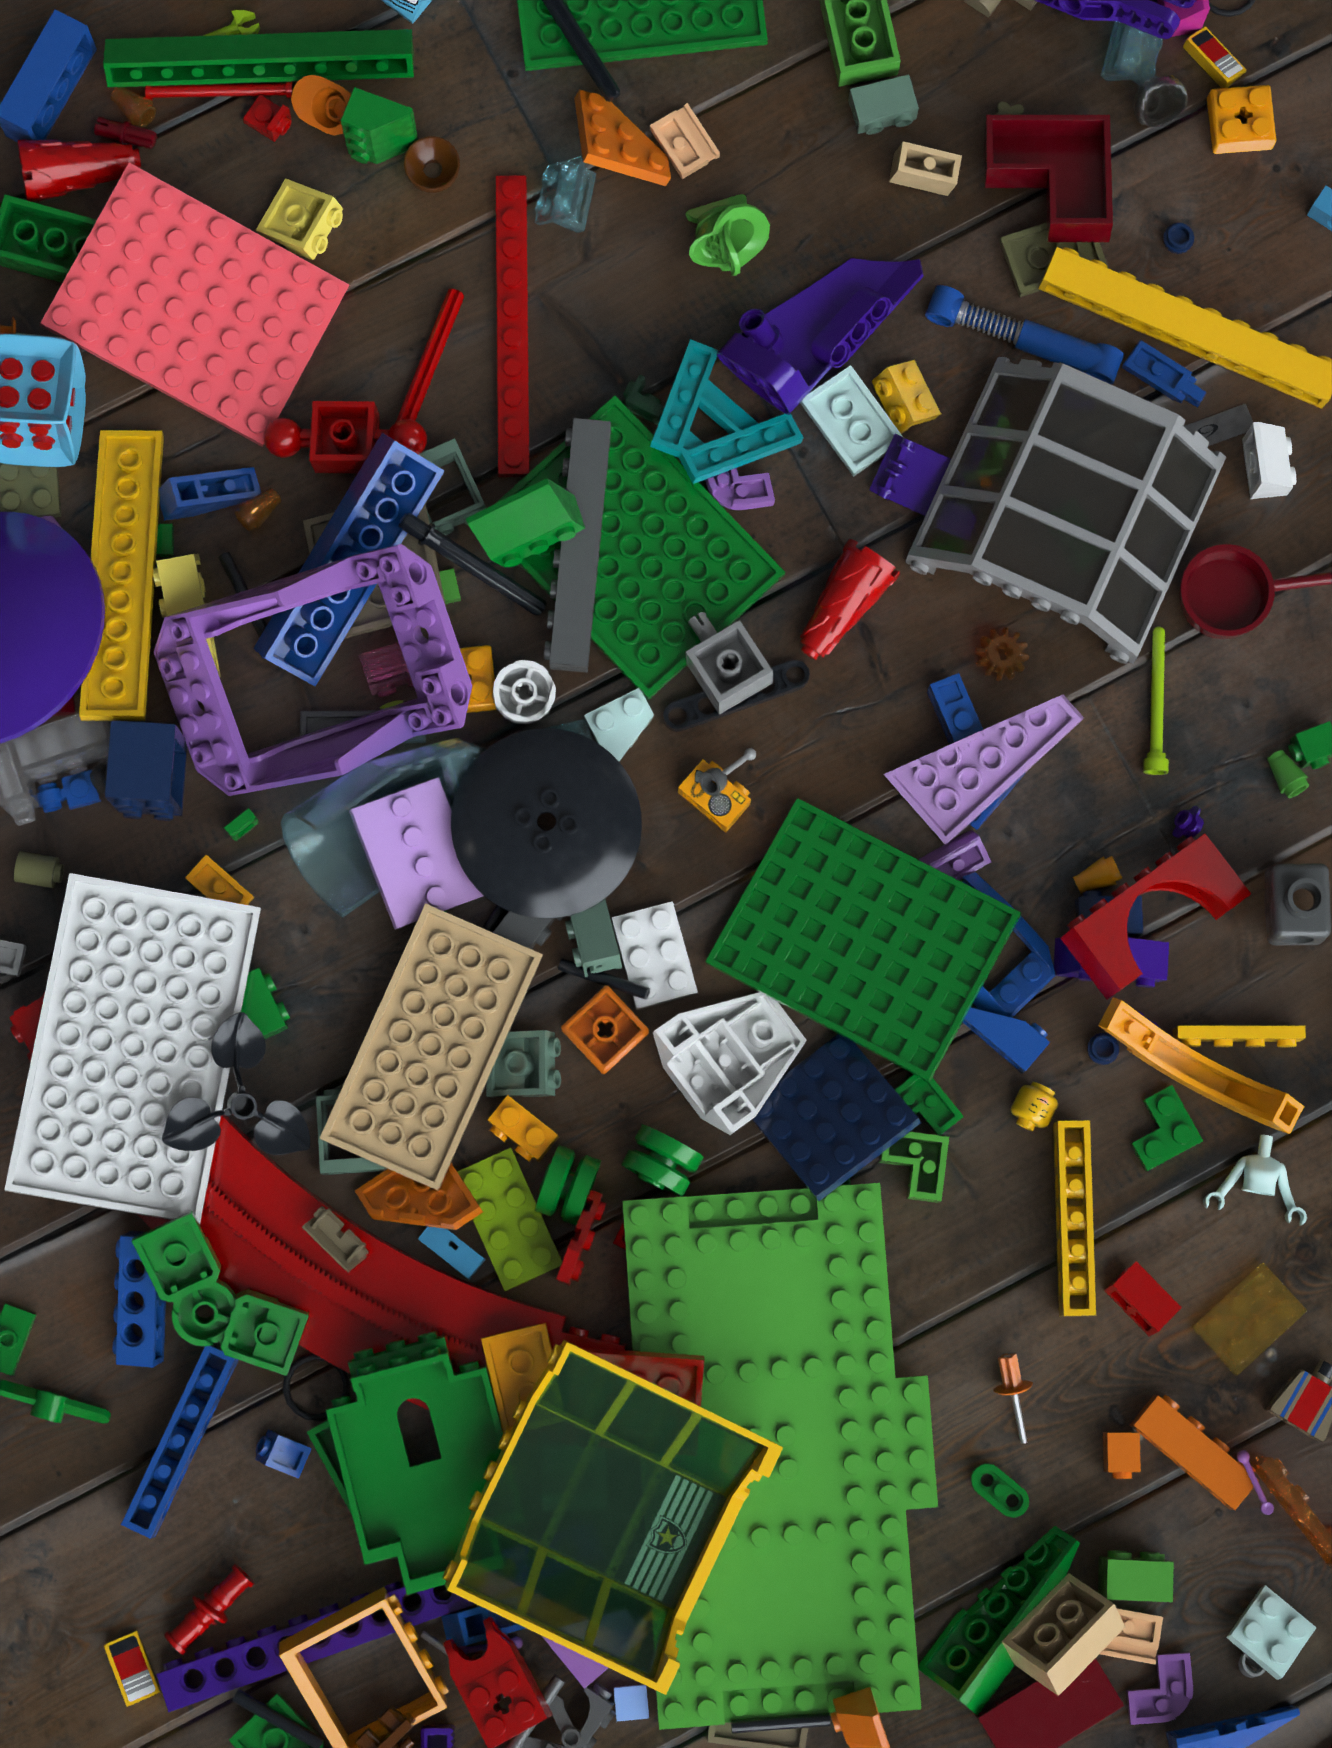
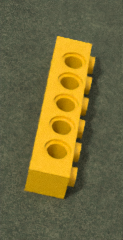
M1090 1120L1057 1121L1053 1124L1059 1316H1095L1096 1293Z

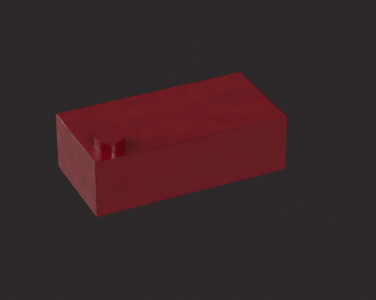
M1095 1658L1059 1696L1034 1678H1031L983 1708L978 1716L974 1715L994 1748H1058L1125 1705Z

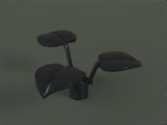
M238 1012L226 1019L217 1029L211 1044V1053L215 1063L222 1068L233 1066L238 1091L229 1097L227 1102L228 1108L211 1113L210 1106L203 1099L188 1097L178 1101L172 1107L167 1117L162 1135L164 1144L183 1151L205 1149L215 1143L221 1133V1128L214 1118L232 1114L241 1120L249 1119L252 1116L261 1119L256 1123L253 1134L256 1144L266 1153L285 1155L310 1148V1134L307 1123L294 1105L283 1100H275L268 1104L265 1114L257 1110V1103L254 1097L245 1092L240 1067L248 1069L259 1064L264 1057L266 1043L259 1028L244 1012Z

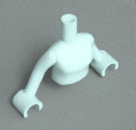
M1260 1135L1258 1154L1244 1156L1238 1160L1217 1191L1207 1194L1203 1199L1204 1207L1208 1208L1210 1197H1216L1219 1202L1218 1210L1222 1209L1225 1204L1224 1196L1237 1182L1244 1170L1242 1191L1275 1196V1187L1278 1179V1186L1287 1208L1285 1214L1286 1222H1291V1215L1294 1211L1300 1215V1226L1307 1220L1305 1210L1295 1205L1285 1165L1270 1157L1273 1136Z

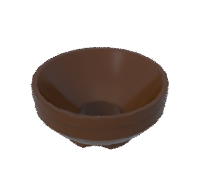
M428 136L415 141L409 147L404 158V169L409 181L416 188L424 192L436 193L449 188L455 182L460 170V159L457 150L449 141L436 136ZM429 163H437L442 167V173L438 177L430 178L425 175L424 169Z

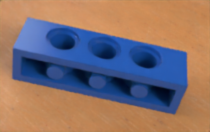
M129 1231L120 1236L115 1250L116 1257L119 1259V1271L116 1273L114 1282L115 1289L118 1291V1303L115 1305L113 1313L114 1322L117 1323V1335L114 1337L112 1350L113 1354L116 1355V1365L153 1368L164 1362L166 1301L159 1298L146 1269L144 1274H142L135 1266L136 1259L140 1261L141 1259L132 1243V1239L145 1232ZM135 1291L142 1295L144 1299L143 1306L135 1301ZM134 1324L141 1327L143 1332L142 1338L134 1333Z

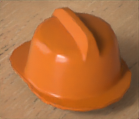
M317 75L304 76L297 81L291 97L292 106L297 116L305 123L334 136L343 134L341 118L351 93L344 87Z

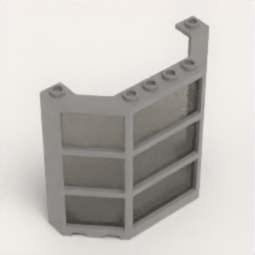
M998 357L912 544L906 563L910 564V568L913 571L923 575H927V573L934 575L936 568L974 575L973 579L980 584L990 586L992 583L1003 588L1002 592L1012 598L1019 599L1021 596L1032 601L1031 605L1041 611L1048 612L1050 609L1061 614V619L1074 625L1078 623L1084 624L1108 643L1105 651L1110 653V657L1113 660L1123 664L1128 662L1134 663L1141 651L1226 456L1220 451L1214 452L1207 448L1209 441L1197 430H1192L1190 433L1183 426L1186 420L1179 414L1068 365L1054 362L1051 368L1041 367L1042 363L1036 360L1021 359L1019 364H1014L1007 357Z

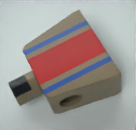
M1320 1359L1312 1375L1303 1369H1297L1266 1405L1264 1410L1313 1440L1324 1442L1332 1423V1387L1329 1385L1332 1380V1365Z

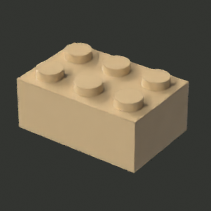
M1068 1573L1007 1635L1002 1643L1014 1665L1059 1696L1125 1628V1625L1114 1603Z

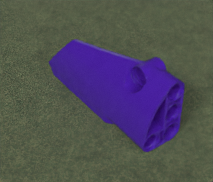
M851 258L768 313L764 314L760 309L746 311L739 320V326L742 331L734 333L716 355L752 391L778 410L790 415L832 367H841L850 359L924 277L921 261L917 259L902 262H884Z

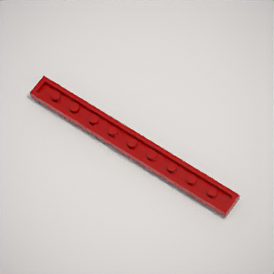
M526 175L496 176L498 476L525 477L530 472Z

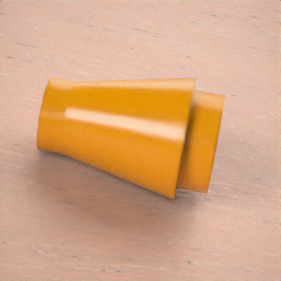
M1112 856L1108 858L1101 857L1080 874L1073 877L1080 894L1085 891L1117 885L1116 881L1123 879Z

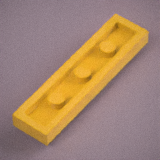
M1176 1026L1173 1028V1038L1188 1047H1200L1201 1042H1214V1047H1232L1233 1042H1245V1047H1264L1265 1042H1277V1047H1296V1042L1306 1038L1305 1026Z

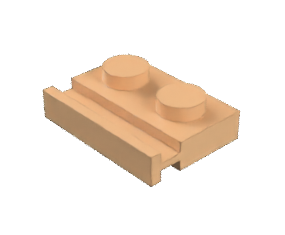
M688 103L683 108L671 112L650 125V131L668 156L681 179L706 166L711 160L720 157L719 150Z
M1116 1608L1125 1628L1100 1655L1156 1665L1163 1617Z

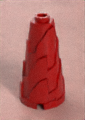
M58 139L18 140L26 200L34 203L64 196L71 191L93 188L97 184L119 179L129 162L139 168L141 167L139 149H133L131 144L91 143L87 140L61 142Z
M848 539L843 546V552L832 569L826 586L818 599L814 613L800 636L802 638L800 643L803 645L800 650L814 660L818 656L824 658L826 654L829 655L846 632L857 624L865 612L880 599L887 588L901 574L900 571H894L896 567L865 545L862 550L856 547L858 542L853 539Z

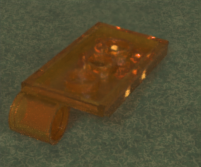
M1256 1457L1250 1462V1465L1256 1470L1255 1473L1329 1568L1332 1569V1527H1324L1307 1505L1310 1499L1299 1485L1294 1486L1286 1478L1289 1472L1278 1458L1273 1460L1271 1457Z

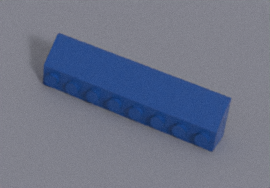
M382 433L299 573L353 555L401 544L407 535V532L398 526L401 518L405 513H411L416 517L419 515L443 475L444 470ZM377 584L347 590L274 614L253 649L264 659L316 687Z

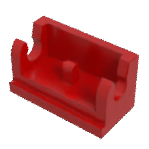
M1137 1261L1129 1268L1127 1267L1104 1290L1149 1337L1159 1332L1182 1308Z

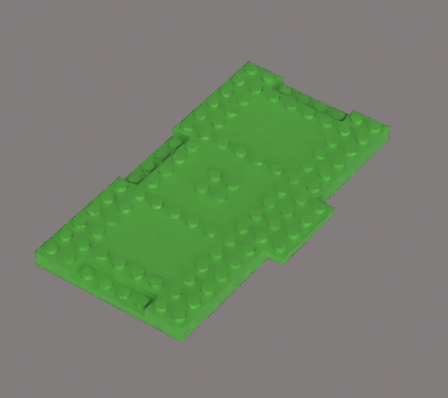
M880 1183L841 1185L820 1201L815 1198L808 1188L622 1201L632 1351L704 1356L701 1407L783 1447L770 1477L762 1476L759 1482L754 1480L746 1487L750 1489V1494L745 1499L688 1618L682 1636L676 1634L675 1640H677L675 1647L679 1648L676 1659L680 1662V1667L667 1694L656 1691L659 1730L725 1725V1723H730L731 1720L816 1713L830 1714L836 1711L833 1699L868 1687L871 1688L879 1713L921 1710L906 1510L938 1507L928 1376L895 1378ZM701 1417L698 1454L677 1452L672 1461L726 1487L756 1443ZM653 1451V1452L662 1455L664 1451ZM640 1457L643 1493L656 1465ZM665 1470L644 1514L645 1538L676 1474ZM682 1477L663 1514L664 1517H666L684 1478ZM688 1482L671 1520L674 1521L692 1482ZM698 1485L696 1486V1488H695V1490H694V1493H693V1495H692V1497H691V1499H690V1501H689V1503H688V1505H687V1507H686V1509H685V1511H684V1513H683V1516H682V1518H681V1520H680V1522H679V1524H678L680 1527H681V1525H682V1523H683V1521H684V1519H685V1517H686V1515H687V1513H688V1511H689V1508H690V1506H691V1504H692V1502H693V1500H694V1498H695V1496H696V1494H697V1492H698V1490H699V1487H700V1486H698ZM707 1489L704 1490V1492H703V1494H702V1497H701V1499H700V1501H699V1503H698V1505H697V1507H696V1509H695V1511H694V1513H693V1515H692V1518H691V1520H690V1522H689V1524H688V1526H687V1528H686V1530H685V1532H684L685 1537L687 1536V1533H688V1531H689V1529H690V1527H691V1525H692V1523H693V1521H694V1519H695V1517H696V1515H697V1512H698V1510H699V1508H700V1506H701V1504H702V1502H703V1500H704V1498H705V1496H706V1494H707V1491H708ZM712 1494L662 1599L663 1602L670 1603L720 1498L719 1495ZM647 1547L646 1549V1556L648 1555L651 1549L649 1547ZM655 1551L654 1556L647 1568L648 1574L659 1553L658 1551ZM678 1552L674 1553L671 1562L654 1595L655 1598H657L667 1578V1575L677 1557ZM664 1553L649 1585V1592L668 1554ZM650 1608L654 1653L665 1614Z

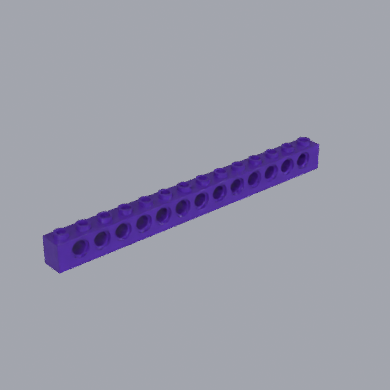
M585 1516L566 1522L568 1528L556 1532L549 1547L559 1551L558 1542L564 1537H570L577 1544V1550L574 1554L569 1555L570 1557L587 1565L606 1558L593 1519L586 1521ZM545 1530L535 1533L537 1537L535 1540L540 1541ZM513 1541L505 1543L506 1550L500 1552L501 1559H509L513 1562L515 1566L514 1574L510 1577H502L497 1571L482 1574L484 1577L483 1585L472 1589L494 1598L523 1588L531 1565L527 1559L530 1549ZM546 1558L545 1563L541 1567L537 1582L571 1571V1569ZM466 1579L460 1580V1583L470 1587L466 1583ZM399 1581L383 1586L389 1596L395 1594L403 1609V1612L400 1613L405 1623L410 1621L413 1626L475 1604L454 1593L448 1599H441L436 1595L435 1588L416 1592L420 1595L422 1604L419 1609L410 1610L404 1604L405 1586L401 1587ZM369 1592L350 1598L351 1604L369 1595ZM338 1603L319 1609L320 1616L308 1619L307 1615L303 1614L289 1619V1626L277 1630L276 1626L272 1625L256 1631L258 1637L246 1641L245 1637L241 1636L225 1642L226 1649L214 1652L213 1647L194 1653L195 1660L183 1663L182 1658H178L163 1664L164 1670L156 1675L168 1712L287 1671L279 1656V1642L283 1636H292L344 1607L339 1609ZM372 1613L359 1620L358 1630L349 1632L343 1628L328 1636L325 1642H317L300 1651L305 1662L310 1663L387 1636L396 1631L389 1619L380 1621ZM252 1647H260L264 1650L266 1659L263 1664L257 1665L250 1660L249 1651ZM221 1658H229L234 1663L232 1675L226 1676L220 1673L218 1662ZM190 1669H197L202 1673L203 1682L200 1686H192L187 1681V1673Z

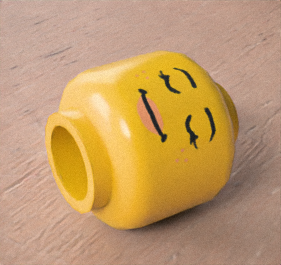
M1037 1082L1022 1086L1011 1106L1012 1114L1018 1118L1016 1124L1032 1132L1035 1127H1047L1058 1107V1101L1054 1097L1055 1092Z

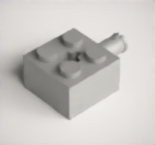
M700 612L698 613L699 619L693 616L688 621L689 626L692 627L701 643L686 651V664L720 715L773 683V670L740 620L717 633L707 618L706 613ZM728 665L730 668L735 667V669H724V666Z

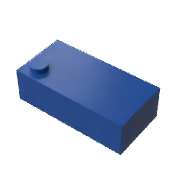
M57 10L53 11L0 104V126L6 137L16 142L25 139L46 140L97 50L87 25Z

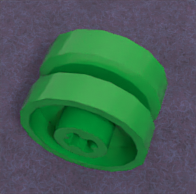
M642 1124L635 1137V1141L640 1147L650 1152L649 1155L635 1149L628 1150L621 1165L638 1175V1178L648 1184L683 1197L690 1181L688 1177L675 1170V1168L679 1167L688 1172H696L704 1156L672 1137Z
M558 1145L552 1162L548 1164L544 1173L535 1211L552 1216L562 1199L565 1201L561 1212L562 1221L576 1226L582 1210L587 1204L586 1201L590 1190L593 1188L601 1160L585 1155L581 1158L576 1172L571 1171L576 1157L575 1152L572 1149Z

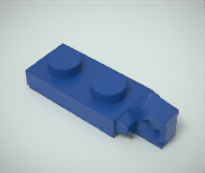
M1139 340L1122 366L1124 370L1179 403L1185 400L1198 407L1207 393L1195 385L1197 379L1191 375V371L1142 340Z

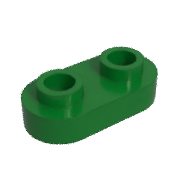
M985 1463L978 1465L972 1471L970 1482L973 1490L1000 1513L1007 1517L1016 1518L1027 1511L1029 1507L1027 1492L997 1466ZM986 1473L992 1477V1483L989 1486H984L981 1483V1477ZM1011 1494L1017 1497V1504L1014 1507H1009L1006 1504V1498Z

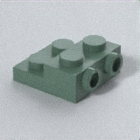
M547 1030L509 1032L487 1080L486 1097H506L507 1095L510 1097L555 1096V1089H558L561 1085L560 1072L557 1069L555 1070V1057H558L561 1053V1043L558 1038H555V1032Z

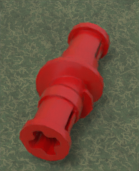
M237 1564L231 1567L233 1571L220 1584H216L210 1593H204L205 1598L203 1600L193 1596L192 1600L196 1607L190 1610L184 1616V1620L171 1632L166 1631L164 1633L167 1641L180 1654L184 1655L188 1651L186 1648L199 1635H202L211 1624L215 1626L217 1624L216 1621L225 1624L228 1621L225 1610L235 1602V1599L246 1588H251L255 1584L251 1577Z

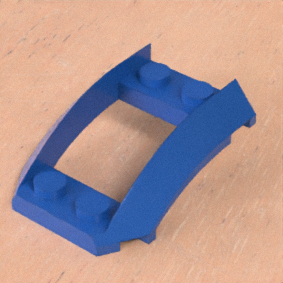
M976 872L962 876L963 883L1012 907ZM1020 916L1013 932L1031 950V953L990 992L982 986L973 1002L977 1009L1013 1018L1056 976L1049 946L1022 916Z

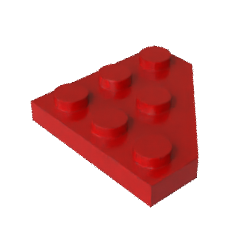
M590 1190L586 1201L587 1204L582 1210L574 1231L576 1234L570 1240L556 1280L559 1283L570 1286L572 1280L578 1282L585 1265L580 1260L583 1250L590 1251L596 1235L594 1231H591L594 1220L601 1221L607 1204L601 1201L603 1194Z

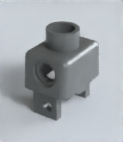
M1276 864L1265 871L1264 906L1267 941L1271 945H1320L1331 934L1329 869L1325 864ZM1306 889L1313 895L1314 902L1309 910H1301L1294 904L1293 894L1296 890Z

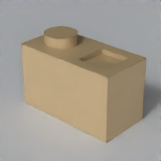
M903 141L894 153L889 182L948 196L957 185L962 155Z

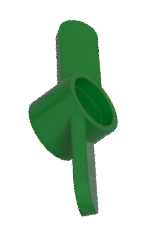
M0 1379V1396L32 1404L30 1411L32 1416L56 1423L62 1422L64 1413L102 1424L110 1421L111 1413L106 1409L71 1400L68 1397Z

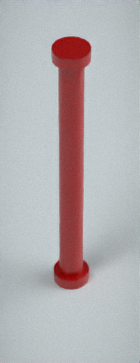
M292 81L286 83L145 86L146 101H153V98L259 95H286L287 98H291L294 85Z

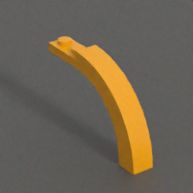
M1112 998L1098 1025L1127 1046V1050L1156 1070L1202 1096L1266 1126L1290 1134L1304 1108L1301 1103L1289 1094L1247 1078L1194 1051L1161 1030L1120 999Z

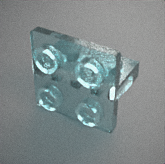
M1114 21L1101 76L1106 81L1133 80L1142 90H1149L1156 73V62L1163 45V39L1119 21Z
M576 157L546 167L542 175L543 185L540 198L535 208L536 224L544 225L554 222L576 233L585 231L597 173L584 168L585 163L582 157Z

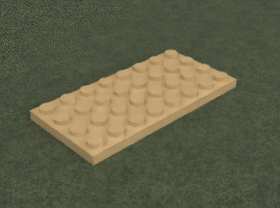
M425 903L320 1139L439 1191L543 954Z

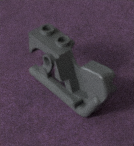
M554 1674L543 1690L542 1695L562 1734L561 1740L563 1745L529 1737L535 1728L533 1726L510 1739L505 1748H593L597 1740L592 1736L599 1726L605 1729L616 1713L611 1709L615 1702L610 1698L612 1692L597 1682L594 1686L589 1684L584 1689L589 1698L590 1709L588 1718L579 1731L574 1727L564 1707L563 1699L557 1695L566 1681Z

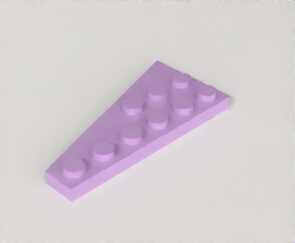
M1060 695L883 775L946 845L1078 725L1084 717L1064 695Z

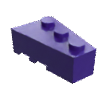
M1061 937L1055 938L1053 966L1055 975L1092 981L1060 939ZM1128 938L1133 958L1143 973L1133 981L1136 982V986L1153 988L1156 982L1166 981L1168 976L1169 942Z

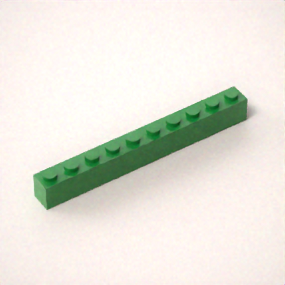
M412 29L105 39L103 66L107 87L299 81L304 76L309 75L321 76L328 80L414 78V46Z

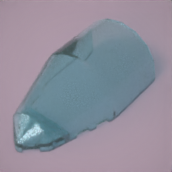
M451 738L374 758L339 776L286 812L281 821L284 841L294 863L318 897L343 918L380 892L349 810L438 777L452 810L454 797L464 774L487 748L459 738Z

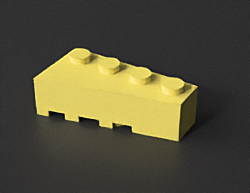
M199 554L156 561L157 567L153 569V577L156 587H162L164 598L159 599L162 618L204 604L203 597H205L206 592L204 579L197 570V565H201ZM214 637L207 638V644L219 677H221Z

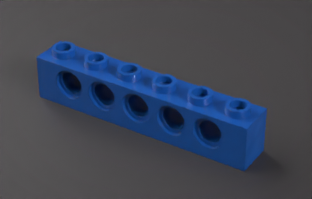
M214 1345L204 1347L121 1523L122 1526L150 1539L156 1537L239 1361L224 1355L222 1349Z

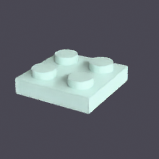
M1265 1585L1259 1589L1226 1638L1276 1680L1283 1678L1316 1627Z

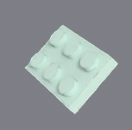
M851 365L810 392L800 402L853 477L885 456L894 434L902 436Z

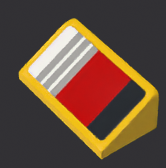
M1207 27L1188 37L1183 45V48L1221 88H1228L1247 71Z
M138 1631L104 1644V1649L127 1707L160 1693Z

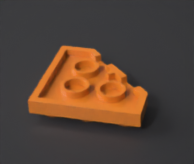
M579 89L574 100L583 162L666 186L671 179L668 156L612 102L606 101L603 96L597 93H590Z
M452 1163L448 1168L439 1191L389 1169H386L355 1190L368 1214L374 1220L457 1230L483 1213Z

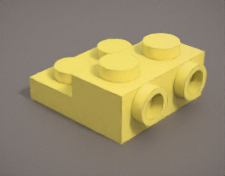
M285 178L256 231L259 235L284 245L290 252L314 260L317 254H322L326 250L328 245L327 236L332 227L337 228L341 224L343 208L333 196Z

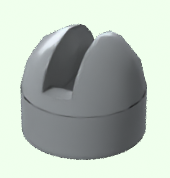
M1243 1653L1241 1655L1238 1666L1244 1676L1255 1678L1265 1672V1669L1247 1654ZM1245 1661L1252 1667L1256 1668V1672L1253 1671L1250 1667H1248L1245 1664Z

